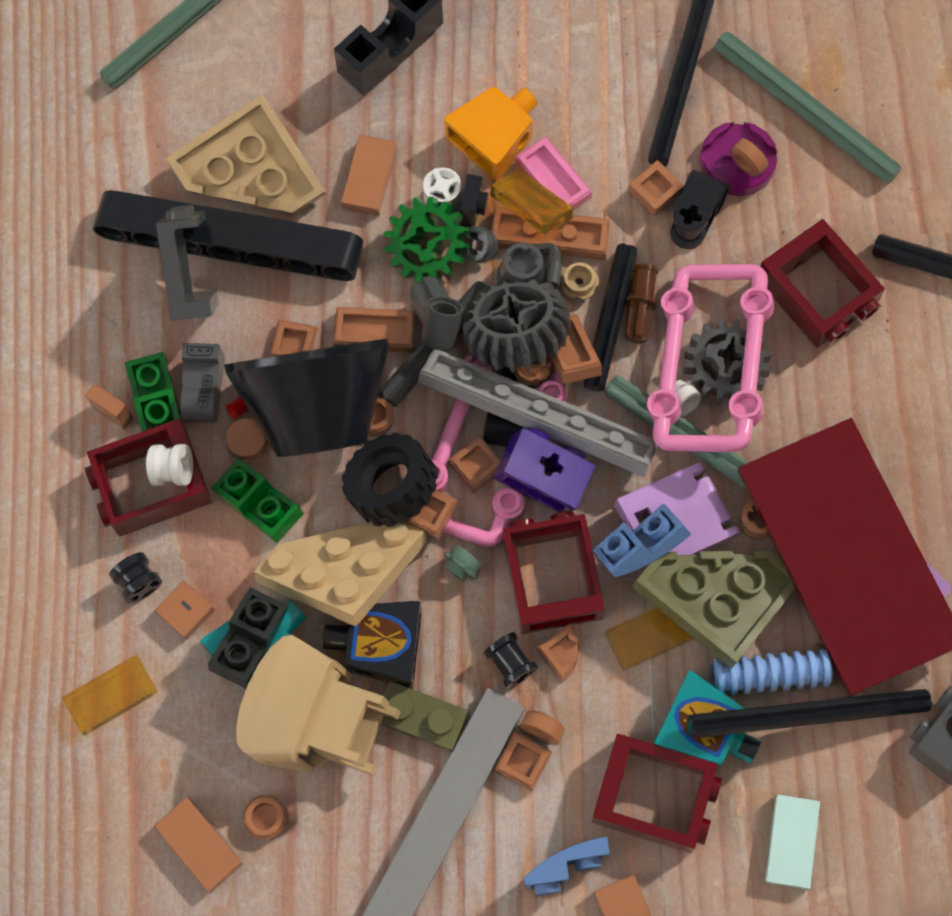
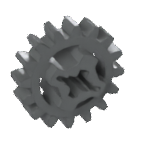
M723 318L718 319L716 329H712L707 323L704 324L701 331L702 336L693 333L690 339L692 347H686L684 358L688 360L684 365V374H694L690 380L692 384L703 388L701 398L705 399L711 393L715 395V405L719 406L723 397L730 400L736 392L740 391L741 382L737 384L732 383L739 379L741 380L747 329L745 331L740 329V320L735 319L732 327H726ZM762 336L761 349L764 347V344L766 342V338L764 336ZM717 341H722L716 345L712 344ZM761 350L757 381V390L759 391L763 390L766 383L764 378L769 377L772 366L766 364L772 356L770 350ZM728 351H730L731 366H729L728 372L724 373V358H726Z

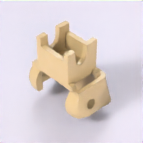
M294 635L283 636L269 648L247 685L238 713L236 725L237 745L244 753L260 764L275 769L312 774L315 767L325 768L327 761L330 760L376 776L378 768L373 764L367 763L366 760L384 716L398 720L401 712L397 708L389 706L390 702L384 696L350 684L352 674L336 660L327 657Z

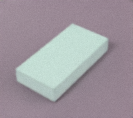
M780 794L775 796L764 883L804 890L810 889L820 801Z

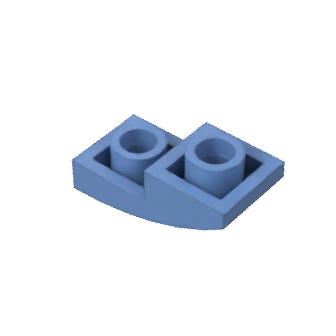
M663 503L633 531L623 522L596 546L593 551L616 578L654 562L682 543L691 533Z
M607 836L576 844L549 857L524 877L525 890L535 889L536 896L562 892L561 884L569 882L567 865L575 864L576 871L602 867L601 860L608 859L610 855Z

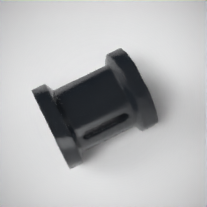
M515 632L501 637L483 652L487 659L494 661L504 676L503 684L507 689L521 683L538 669L536 663L529 662L516 643L518 637Z

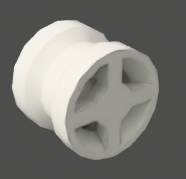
M444 167L430 171L423 181L425 205L430 196L438 199V208L444 201L452 205L450 214L459 209L462 201V183L458 174L450 168Z
M159 444L152 445L149 448L146 457V471L151 485L164 486L167 482H173L178 486H186L190 483L193 475V456L188 445L176 444L173 448H166L164 445Z

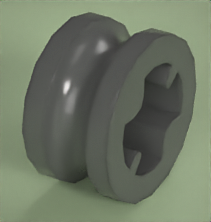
M477 226L468 227L470 232L461 236L463 242L470 245V249L460 250V255L465 260L471 262L486 263L495 256L498 248L495 234L489 229ZM474 240L483 241L482 250L472 249Z

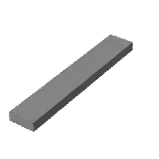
M433 349L419 374L418 383L525 428H535L543 431L556 441L642 477H645L657 449L653 438L441 350Z
M487 688L362 916H414L522 717L525 707Z

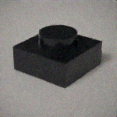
M467 174L460 206V213L464 217L460 222V226H476L478 215L485 216L489 193L482 192V176Z

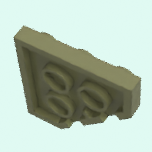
M756 550L754 554H733V551H700L698 555H677L676 552H668L650 563L631 586L731 669L795 590L779 555L773 550Z

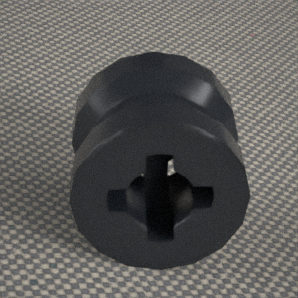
M138 552L126 557L116 564L109 573L112 581L115 584H120L123 588L122 596L128 604L148 597L162 584V579L158 573L152 572L149 569V559L144 552Z

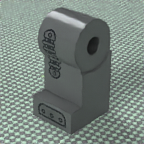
M183 343V388L180 403L182 421L216 422L219 414L225 362L224 354L219 344Z

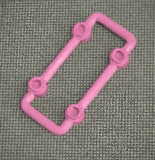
M686 265L675 273L672 289L665 292L662 296L661 306L668 322L659 389L653 392L647 400V409L654 422L653 440L662 450L736 452L744 449L750 443L753 426L762 419L764 414L762 399L756 393L763 324L769 320L774 312L773 297L771 292L767 290L768 275L759 265ZM691 280H752L751 288L745 291L740 299L743 315L748 322L740 391L736 392L729 400L731 418L736 423V431L733 436L669 434L670 425L679 419L682 412L679 397L675 393L683 323L691 318L695 310L692 295L688 291V284Z
M472 354L464 358L465 361L492 371V365L483 367L479 359H473ZM548 356L554 371L550 380L541 383L536 390L567 403L568 394L565 384L562 383L550 356ZM458 399L454 403L432 456V461L436 466L434 469L438 472V479H436L435 484L437 485L436 490L439 492H444L448 486L449 476L446 465L471 406ZM508 486L496 492L492 501V511L495 518L490 531H485L451 518L443 532L482 547L496 546L503 540V528L509 527L511 522L519 520L523 516L525 510L524 497L520 492Z

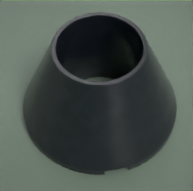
M388 338L224 364L226 375L277 457L317 453L355 446L368 441L388 354L389 342Z

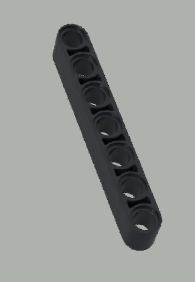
M113 190L103 192L93 225V231L105 239L160 249L156 223L172 207L194 205L195 212L205 211L206 219L198 227L183 228L187 254L338 281H352L355 279L364 243L360 236L344 230Z

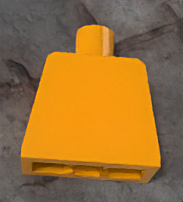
M490 87L444 118L445 138L497 183L515 161V156L520 154L533 136V120L528 113L538 105L535 96L526 88H521L513 97L508 98L497 87Z

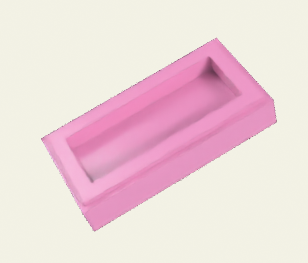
M546 136L515 156L517 167L556 213L569 214L592 198V191Z

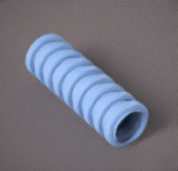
M819 649L818 654H814L812 650H806L805 655H801L799 651H793L792 656H787L785 652H780L778 657L768 653L765 658H761L759 654L753 655L752 659H748L744 655L732 669L724 662H721L719 658H714L713 663H711L712 686L722 693L729 691L730 695H736L738 690H742L744 694H749L751 689H755L757 693H762L764 688H769L770 692H775L777 687H782L784 691L790 690L791 686H795L799 690L803 689L804 685L807 684L810 688H816L818 683H821L823 687H829L833 679L831 658L825 649Z

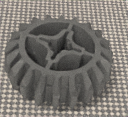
M531 279L527 283L517 280L513 283H507L503 280L502 285L498 287L488 285L487 293H476L475 301L467 303V310L462 314L464 343L467 344L473 359H479L483 367L493 365L497 372L504 367H509L512 373L517 367L525 366L530 370L531 364L538 362L545 365L546 356L555 357L558 355V349L566 346V339L570 334L571 328L569 308L565 303V299L560 295L559 290L551 289L548 282L539 285L535 279Z

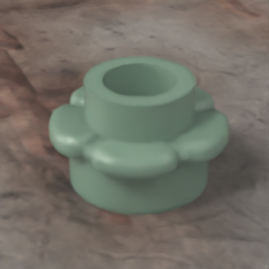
M456 544L450 553L444 552V556L449 560L444 567L463 582L467 577L471 579L477 578L475 573L482 564L467 550Z

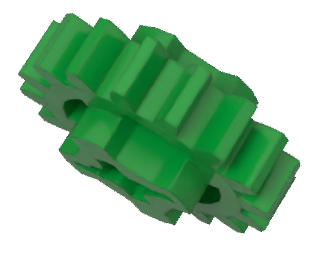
M430 196L426 205L422 199L413 198L412 209L401 204L399 209L402 216L400 218L389 217V221L395 225L394 230L384 231V236L392 239V244L386 246L384 251L396 255L390 262L391 266L395 268L404 266L401 275L406 278H411L415 273L416 282H420L428 274L429 277H436L438 282H441L440 272L442 271L449 276H453L455 273L451 265L454 262L464 264L465 262L459 255L460 250L470 249V245L463 242L461 236L470 232L469 228L458 226V223L461 222L464 216L459 212L450 214L452 205L445 201L438 208V199ZM430 214L442 218L447 226H435L434 219L431 218ZM411 223L412 225H411L410 229L408 230L407 234L404 236L407 227H408L409 224ZM426 233L436 236L427 242V247L418 245L422 240L426 239ZM450 244L446 255L442 258L444 250ZM416 253L419 255V260L423 263V266H418L412 262L407 254Z

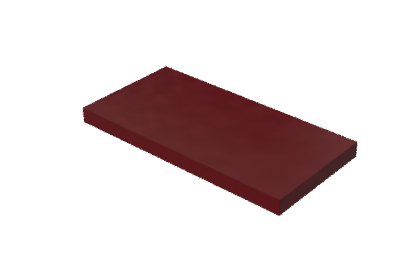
M852 417L738 468L739 476L824 649L831 658L832 665L848 697L952 652V612Z

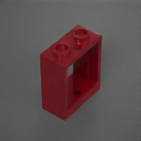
M824 219L818 221L761 262L760 267L768 275L767 290L771 292L776 302L816 348L827 340L831 344L837 342L850 330L848 325L858 318L861 321L867 320L881 307L878 302L885 290L884 286ZM821 250L826 253L861 293L825 320L786 277V275Z
M181 418L87 451L91 465L85 467L86 476L92 490L99 489L103 502L97 504L99 515L104 526L111 525L119 537L212 503L188 432ZM162 444L166 448L173 447L176 444L188 445L193 456V475L190 483L186 485L188 491L123 515L108 470L147 456L148 450L152 445Z
M564 511L553 514L550 517L551 520L534 523L533 519L526 518L510 523V527L503 528V543L521 634L565 627L570 623L576 625L603 620L605 607L585 514L575 515L573 511ZM576 537L588 596L528 607L516 547Z
M617 733L591 823L692 853L696 843L705 844L711 820L703 817L708 801L715 803L720 790L722 778L715 776L718 764ZM629 753L702 775L686 834L613 812Z

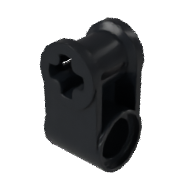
M696 170L691 171L673 212L674 222L670 235L675 245L683 249H694L701 245L714 218L719 214L724 204L730 184Z

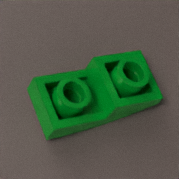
M164 352L124 362L142 432L181 418Z
M239 458L211 487L219 497L275 543H278L304 514L296 503L272 487L264 476Z

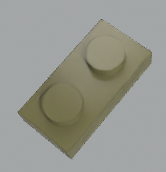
M389 680L383 696L390 702L389 706L397 708L401 713L398 720L384 716L381 725L452 752L469 714L468 710Z

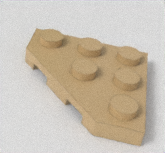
M263 94L166 158L186 191L190 193L294 215L327 194Z
M369 522L280 543L253 573L256 583L356 627L428 540L425 530L406 522H400L390 527L386 525L379 527Z

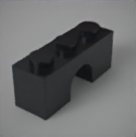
M388 0L389 8L387 15L373 32L370 33L362 25H359L333 49L338 74L360 93L366 95L443 24L442 0Z

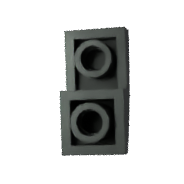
M250 587L229 620V630L208 662V670L239 686L247 688L256 667L267 653L282 623L288 605Z

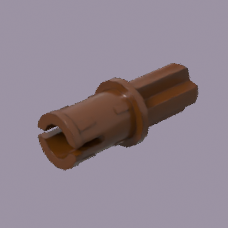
M636 264L633 267L631 293L625 301V305L628 307L624 336L632 343H644L647 341L651 312L656 309L657 305L656 300L653 298L658 269L650 264Z

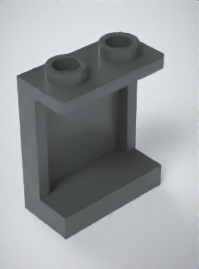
M194 205L172 207L156 223L171 321L212 316L219 305L217 289L193 292L183 228L198 227L206 219L205 211L195 212Z

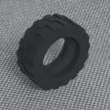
M383 434L374 440L364 443L365 445L361 449L355 451L352 459L348 460L345 466L346 471L342 475L344 483L342 490L347 496L346 499L368 523L372 522L375 526L381 527V525H386L390 527L400 522L409 521V518L418 515L421 509L428 505L432 493L436 490L437 485L435 483L436 479H438V472L434 469L436 467L434 462L416 439L413 440L407 434ZM400 464L407 468L405 478L396 488L381 495L373 492L372 487L375 481L384 471Z

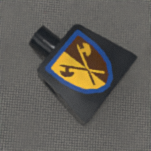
M420 601L377 603L356 627L351 624L349 626L326 624L323 635V649L346 651L345 666L350 673L386 683L390 680L414 689L422 617Z

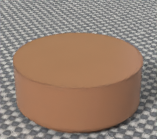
M741 138L730 150L735 163L750 176L758 177L769 166L768 160L761 150L747 139Z
M380 395L377 397L369 432L370 437L386 434L394 424L393 406Z
M242 418L236 420L229 426L226 432V444L231 454L237 459L239 458L244 461L254 460L261 456L267 447L268 441L254 419Z
M534 710L527 711L520 724L521 730L527 735L549 745H558L565 731L559 721L547 714Z
M260 795L253 798L246 805L243 813V822L247 831L255 838L271 840L278 837L285 830L288 814L285 806L276 797Z

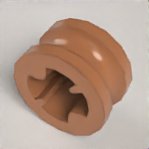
M752 500L745 504L739 516L741 531L752 539L760 540L767 538L769 535L764 525L763 528H757L755 521L748 520V517L751 518L754 510H756Z

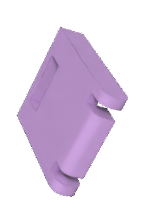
M701 462L622 496L614 504V508L622 523L625 522L633 531L639 525L637 519L643 517L646 510L651 515L664 503L691 533L682 543L669 551L676 552L677 555H698L700 551H710L737 538L741 534L737 526L726 530L722 528L723 525L730 523L733 518L709 476L696 481L695 478L705 471Z

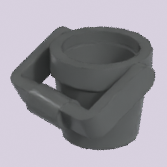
M521 242L510 246L505 252L503 261L497 270V286L502 285L503 280L507 283H513L516 280L527 283L531 279H535L539 285L548 282L551 289L557 290L560 286L562 270L561 251L552 243L530 244ZM543 255H549L546 266L543 261Z

